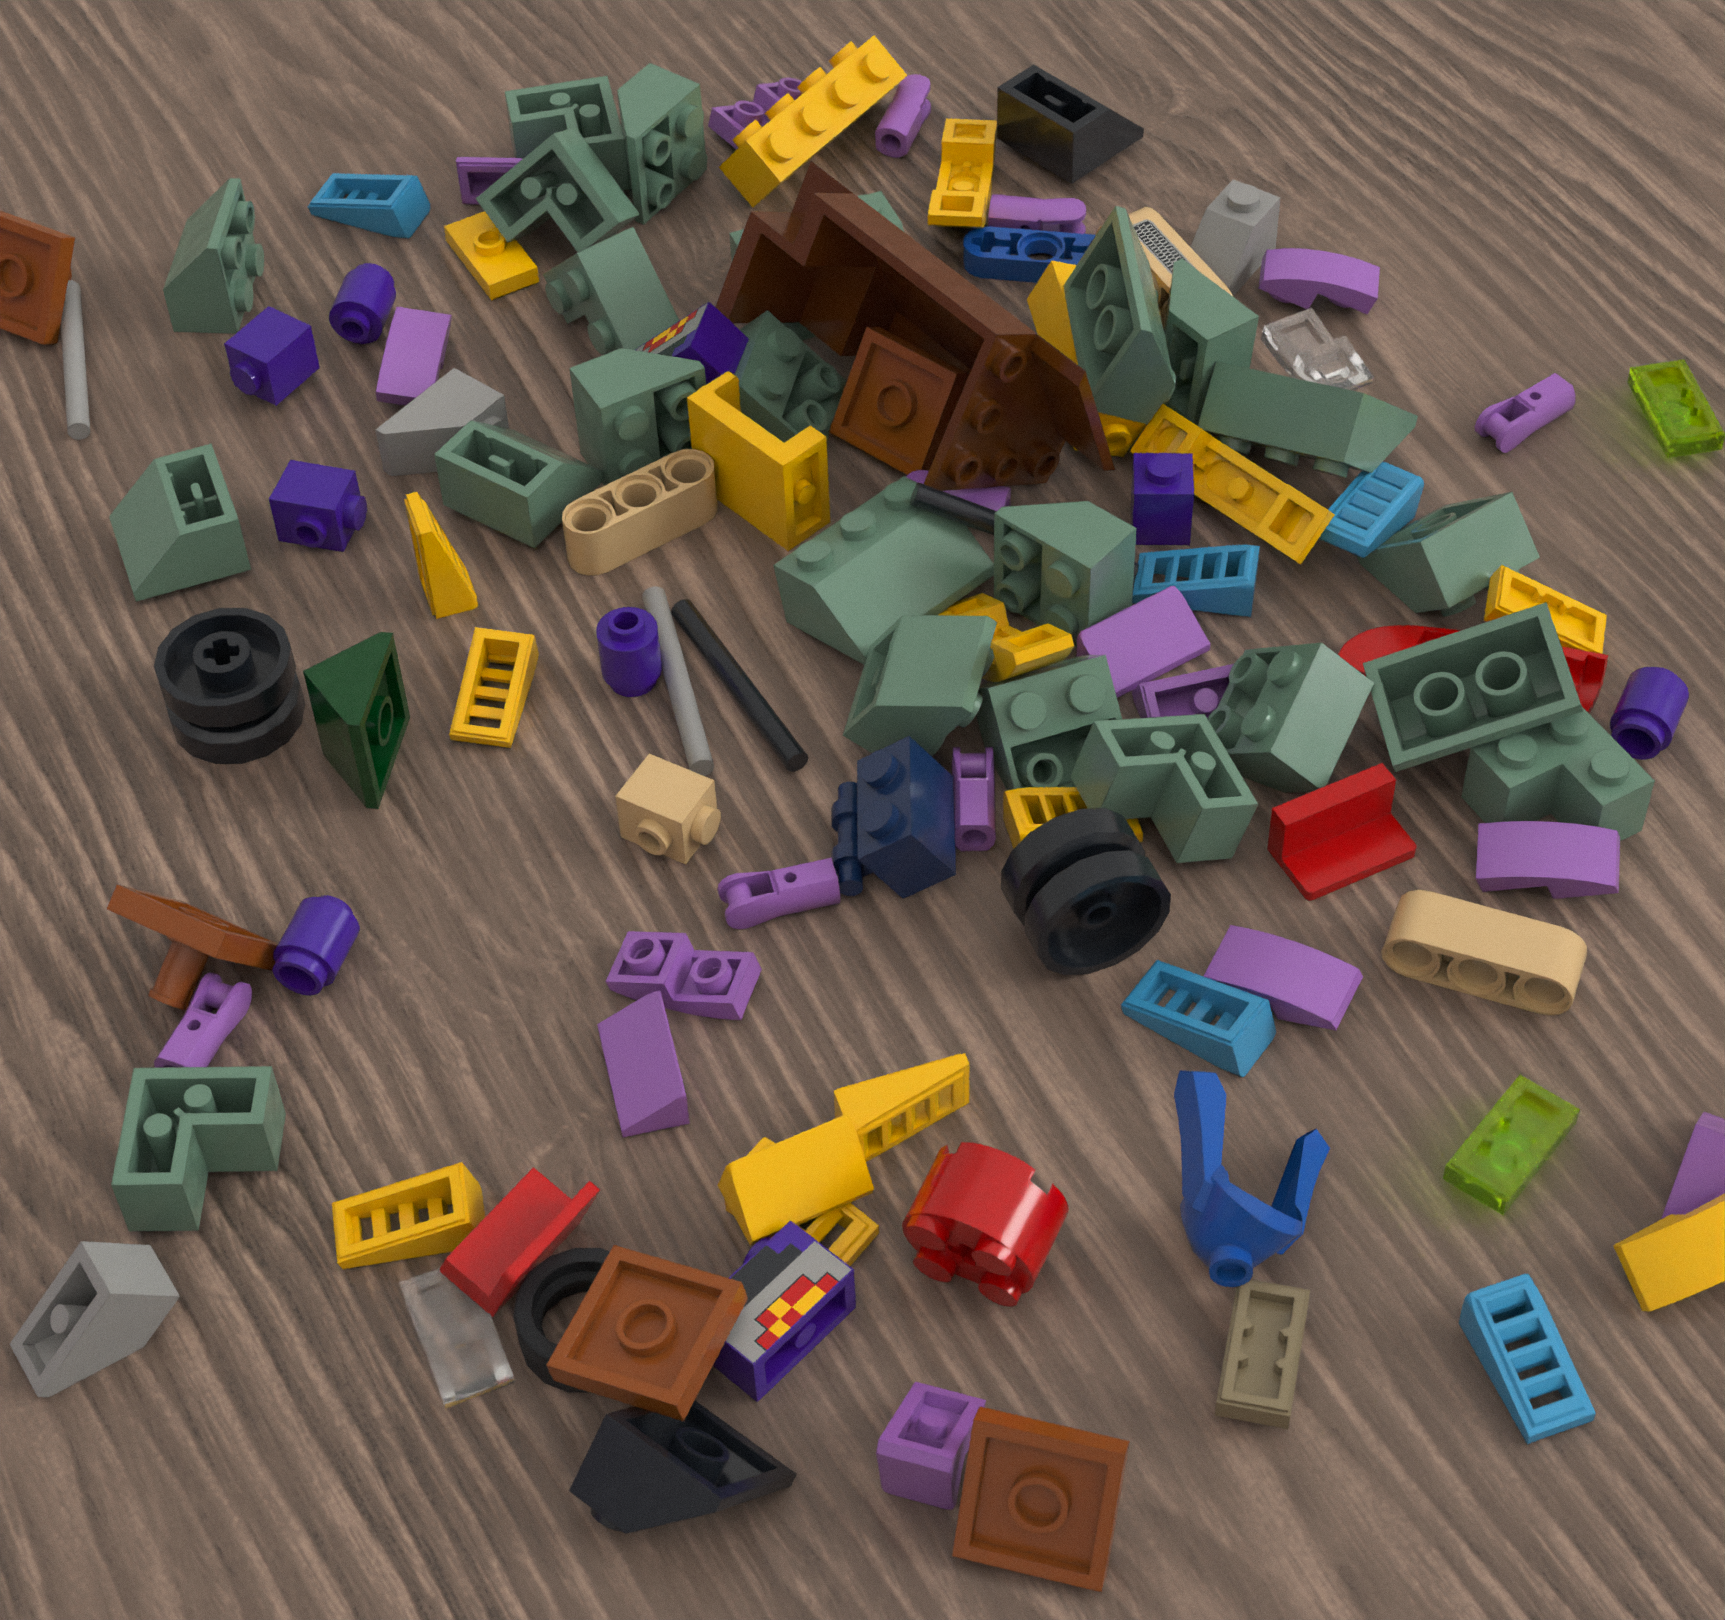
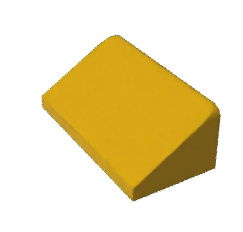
M848 1114L729 1163L725 1167L717 1185L750 1246L762 1238L774 1236L790 1220L798 1226L870 1195L874 1191L855 1126Z

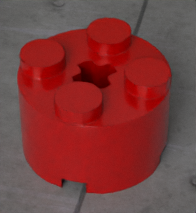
M961 1142L956 1153L949 1154L948 1145L940 1148L902 1223V1230L908 1242L917 1251L913 1264L920 1272L940 1282H950L954 1274L977 1283L980 1293L992 1302L1006 1307H1013L1017 1305L1022 1294L1032 1289L1067 1217L1068 1203L1062 1192L1053 1183L1048 1194L1033 1184L1031 1179L1036 1169L1024 1161L990 1146L973 1142Z

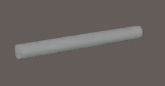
M68 280L61 319L67 433L71 438L81 440L90 435L81 289L77 282Z
M650 587L643 592L642 599L645 610L657 622L662 672L688 766L691 771L706 776L713 771L714 763L666 593L661 587Z

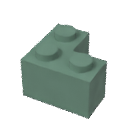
M608 76L504 91L515 158H525L553 133L576 127L622 190L630 189L625 140Z
M576 127L553 133L475 198L507 242L530 235L552 217L577 252L614 236L640 215Z
M634 227L576 253L543 274L547 282L545 286L546 295L551 306L557 313L563 314L567 324L586 316L589 322L587 331L591 343L602 355L620 348L636 350L679 321Z
M1582 707L1583 712L1470 748L1461 797L1485 823L1537 821L1552 814L1558 822L1582 824L1617 830L1620 841L1642 831L1655 780Z
M1205 714L1094 721L1070 775L1087 808H1106L1122 814L1125 819L1151 817L1176 863L1232 858L1258 806L1255 797Z
M272 1066L133 1068L111 1182L129 1231H199L208 1172L278 1170L286 1112Z

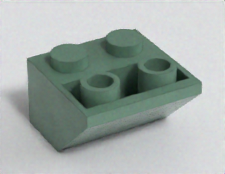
M651 63L617 90L621 128L625 140L631 202L640 214L635 218V221L643 225L661 209L667 207L679 193L693 181L699 179L707 170L703 126L704 112L702 110L700 84Z
M229 178L186 221L163 288L174 332L236 334L239 331L244 312H250L252 309L253 283L256 276L260 277L263 274L264 251L262 245L255 244L254 206L251 201H245L240 178Z
M1184 259L1174 262L1164 324L1171 368L1176 376L1174 392L1170 400L1164 405L1198 426L1216 361L1250 368L1259 316Z
M767 310L740 329L749 338L734 374L739 379L741 413L782 442H786L810 425L828 438L829 430L847 380L832 365L826 363L800 340L790 328L782 324Z
M620 348L569 368L580 454L589 465L604 471L605 480L602 482L604 486L673 452L692 449L687 397L695 393L700 387L706 385L705 367L700 361Z
M472 420L434 454L443 505L533 548H536L562 522V512L568 504L594 491L605 480L604 471L520 432Z
M212 443L155 458L109 516L136 602L251 570L239 519Z
M1089 501L1001 507L994 513V598L1003 602L1007 610L1019 613L1039 626L1049 623L1072 634L1074 647L1077 648V636L1081 631L1132 606L1136 528Z
M902 615L869 648L842 736L871 753L910 736L928 754L933 756L943 744L946 736L957 726L964 728L969 725L980 709L983 697L978 693L982 677L986 674L994 659L993 649L990 646L997 622L988 616Z
M1322 642L1246 649L1232 666L1229 673L1230 682L1217 709L1207 719L1242 777L1284 793L1312 792L1327 785L1374 682Z
M1106 655L1074 657L1004 681H990L980 684L978 690L983 699L976 717L984 747H993L995 769L1006 790L1028 787H1076L1070 775L1093 722L1122 719Z

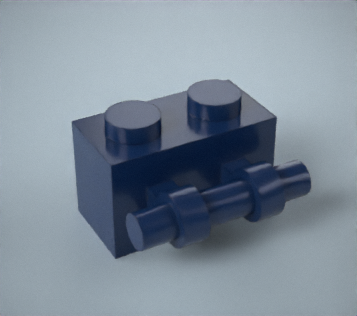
M910 736L857 760V783L844 782L839 785L838 800L831 807L832 828L838 832V844L831 851V859L838 877L840 893L846 896L860 894L863 891V877L874 873L904 899L955 876L953 776Z

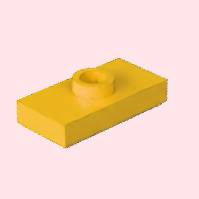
M485 211L444 226L446 242L490 300L539 282L538 267L517 240L506 241Z
M1503 565L1490 577L1484 621L1488 622L1547 602L1561 646L1603 653L1607 615Z

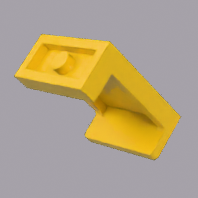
M729 371L700 387L695 393L687 397L692 449L705 452L714 462L717 500L787 551L831 522L827 438L825 435L810 425L786 442H782L741 413L739 379Z

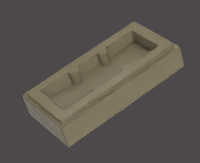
M1253 1279L1242 1286L1236 1287L1216 1400L1215 1416L1284 1429L1289 1428L1310 1290Z

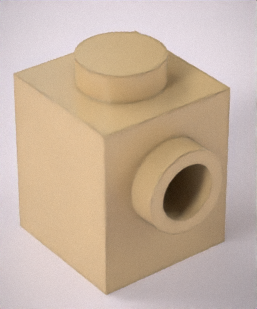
M652 754L647 755L615 796L621 837L638 844L650 854L664 855L683 864H687L701 844L707 845L714 838L721 820V812L717 809L715 781Z

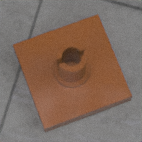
M0 211V329L43 345L58 343L68 280L72 278L70 266L75 237Z
M866 327L829 432L907 475L916 470L929 471L969 373L881 327Z
M116 885L108 904L107 910L161 933L172 941L154 986L150 988L148 996L164 1004L187 1010L209 956L273 971V966L276 963L273 953L278 943L184 901Z
M613 1245L546 1366L556 1382L684 1421L748 1300V1296L743 1283L740 1281Z
M979 1406L973 1419L952 1556L1102 1592L1107 1577L1130 1441Z

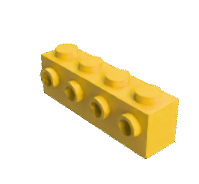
M875 35L859 48L852 41L849 42L828 61L834 69L827 74L821 67L816 69L797 86L798 90L802 93L800 97L794 100L787 93L765 113L770 120L762 127L757 120H754L732 140L738 149L719 168L752 208L869 111L908 76Z

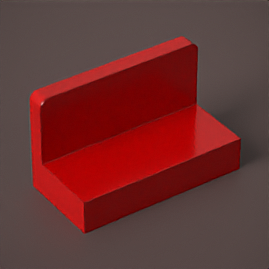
M1383 763L1272 808L1267 850L1306 900L1312 901L1412 859L1415 856V842L1391 814L1396 779Z
M533 1167L449 1254L440 1267L439 1272L494 1317L519 1290L528 1273L548 1258L580 1224L600 1189L591 1181H588L571 1199Z

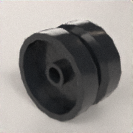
M248 608L214 609L194 615L169 632L158 646L154 669L165 701L169 720L177 743L191 756L214 764H243L270 755L288 743L301 726L305 701L296 674L292 648L285 629L269 615Z
M1106 808L1079 809L1054 817L1030 832L1011 851L1001 871V890L1014 914L1025 926V934L1037 956L1048 970L1063 975L1090 974L1120 963L1144 947L1159 932L1170 913L1171 894L1149 858L1145 856V850L1122 814Z

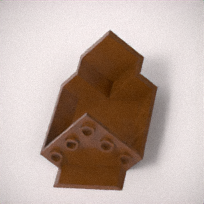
M812 161L809 164L792 212H750L715 306L733 324L750 323L768 310L781 323L799 322L840 356H856L866 327H881L969 373L923 484L941 491L1047 483L1050 475L1059 464L1060 452L1065 441L1102 470H1115L1086 371Z

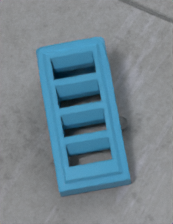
M339 173L331 174L308 205L311 215L397 238H411L431 208L418 176Z
M1384 461L1372 473L1361 471L1328 509L1335 515L1319 539L1361 558H1365L1415 518L1424 487L1423 479Z
M1227 545L1140 553L1132 603L1136 604L1170 586H1175L1182 593L1191 610L1251 617L1260 546ZM1153 575H1165L1164 582L1152 583ZM1177 576L1188 577L1189 579L1186 581H1177Z
M1159 960L1155 961L1121 1004L1124 1015L1218 1068L1240 1077L1246 1076L1276 1034L1269 1000ZM1169 989L1176 992L1165 1007L1157 1005ZM1193 1002L1197 1004L1188 1016L1184 1015ZM1216 1015L1220 1016V1019L1214 1026L1210 1025Z
M1522 1274L1473 1291L1464 1298L1459 1325L1527 1444L1594 1421L1596 1412L1546 1303L1529 1274ZM1526 1337L1531 1342L1529 1345L1507 1352L1505 1347L1506 1344ZM1540 1365L1545 1366L1547 1372L1520 1381L1517 1373ZM1555 1390H1558L1563 1397L1562 1400L1533 1409L1529 1401Z

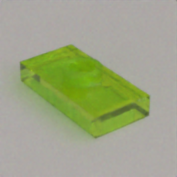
M1685 359L1630 367L1627 383L1667 458L1722 450L1725 432Z
M1519 1075L1445 1165L1443 1179L1501 1215H1504L1575 1126L1580 1109L1526 1077Z

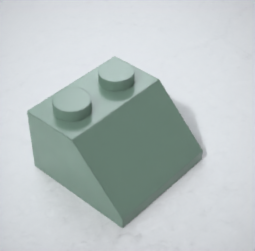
M1513 492L1444 505L1401 528L1365 558L1359 556L1357 558L1360 565L1415 613L1440 610L1442 616L1446 617L1473 606L1476 603L1474 594L1486 587L1488 590L1490 577L1501 565L1520 573V568L1535 561L1540 556Z

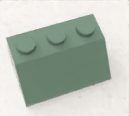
M1115 206L1063 285L1077 362L1086 371L1098 412L1148 424L1160 406L1170 400L1175 389L1176 376L1171 368L1166 344L1167 334L1162 326L1158 307V292L1154 288L1149 261L1126 208Z
M1216 361L1198 426L1206 432L1218 436L1217 440L1240 454L1249 455L1253 445L1266 448L1263 458L1296 467L1300 457L1315 460L1313 470L1347 478L1349 468L1372 473L1415 428L1418 416L1362 392Z
M903 476L896 482L889 484L883 491L855 510L845 514L826 530L801 544L795 551L773 566L786 622L864 665L870 646L902 615H939L994 575V563L966 525L910 505L911 495L917 482Z
M1547 602L1363 663L1366 677L1374 682L1371 694L1395 772L1583 712Z

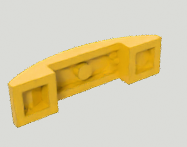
M946 118L941 143V165L936 190H932L928 226L984 228L992 189L997 139L996 120Z
M1164 404L1160 406L1130 450L1131 453H1192L1194 495L1300 565L1335 515Z
M984 593L959 600L939 614L946 616H988L997 622L990 646L993 649L994 659L990 668L982 677V679L987 681H1004L1064 660L1074 648L1072 634L1049 623L1023 632L1009 626L1004 603Z
M1725 1193L1687 1214H1670L1613 1245L1642 1311L1650 1312L1725 1281Z

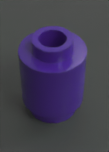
M364 263L349 271L344 277L329 313V322L332 328L342 338L354 343L367 344L376 341L380 337L396 299L394 279L386 269L376 264Z
M623 607L608 612L600 619L596 627L602 677L610 685L611 689L621 696H642L654 688L662 672L657 622L649 612L636 607Z
M1643 667L1632 672L1610 720L1612 738L1634 759L1646 760L1656 757L1660 751L1670 745L1689 699V691L1686 684L1672 671L1661 667Z
M324 895L303 899L274 950L273 957L276 963L273 966V974L275 978L289 990L309 996L319 994L323 987L332 984L360 931V925L353 915L352 909L344 901L333 896Z

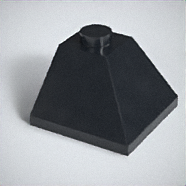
M694 1400L684 1421L636 1406L607 1413L569 1492L591 1508V1515L600 1524L609 1529L627 1534L715 1513L791 1487L797 1474Z

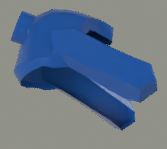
M1179 1070L1174 1099L1181 1139L1182 1195L1184 1198L1180 1204L1183 1226L1193 1252L1209 1267V1276L1212 1281L1224 1287L1242 1286L1251 1280L1254 1267L1275 1253L1282 1255L1304 1233L1313 1189L1330 1147L1317 1129L1309 1131L1295 1141L1272 1205H1267L1230 1183L1228 1172L1221 1164L1226 1092L1215 1072Z

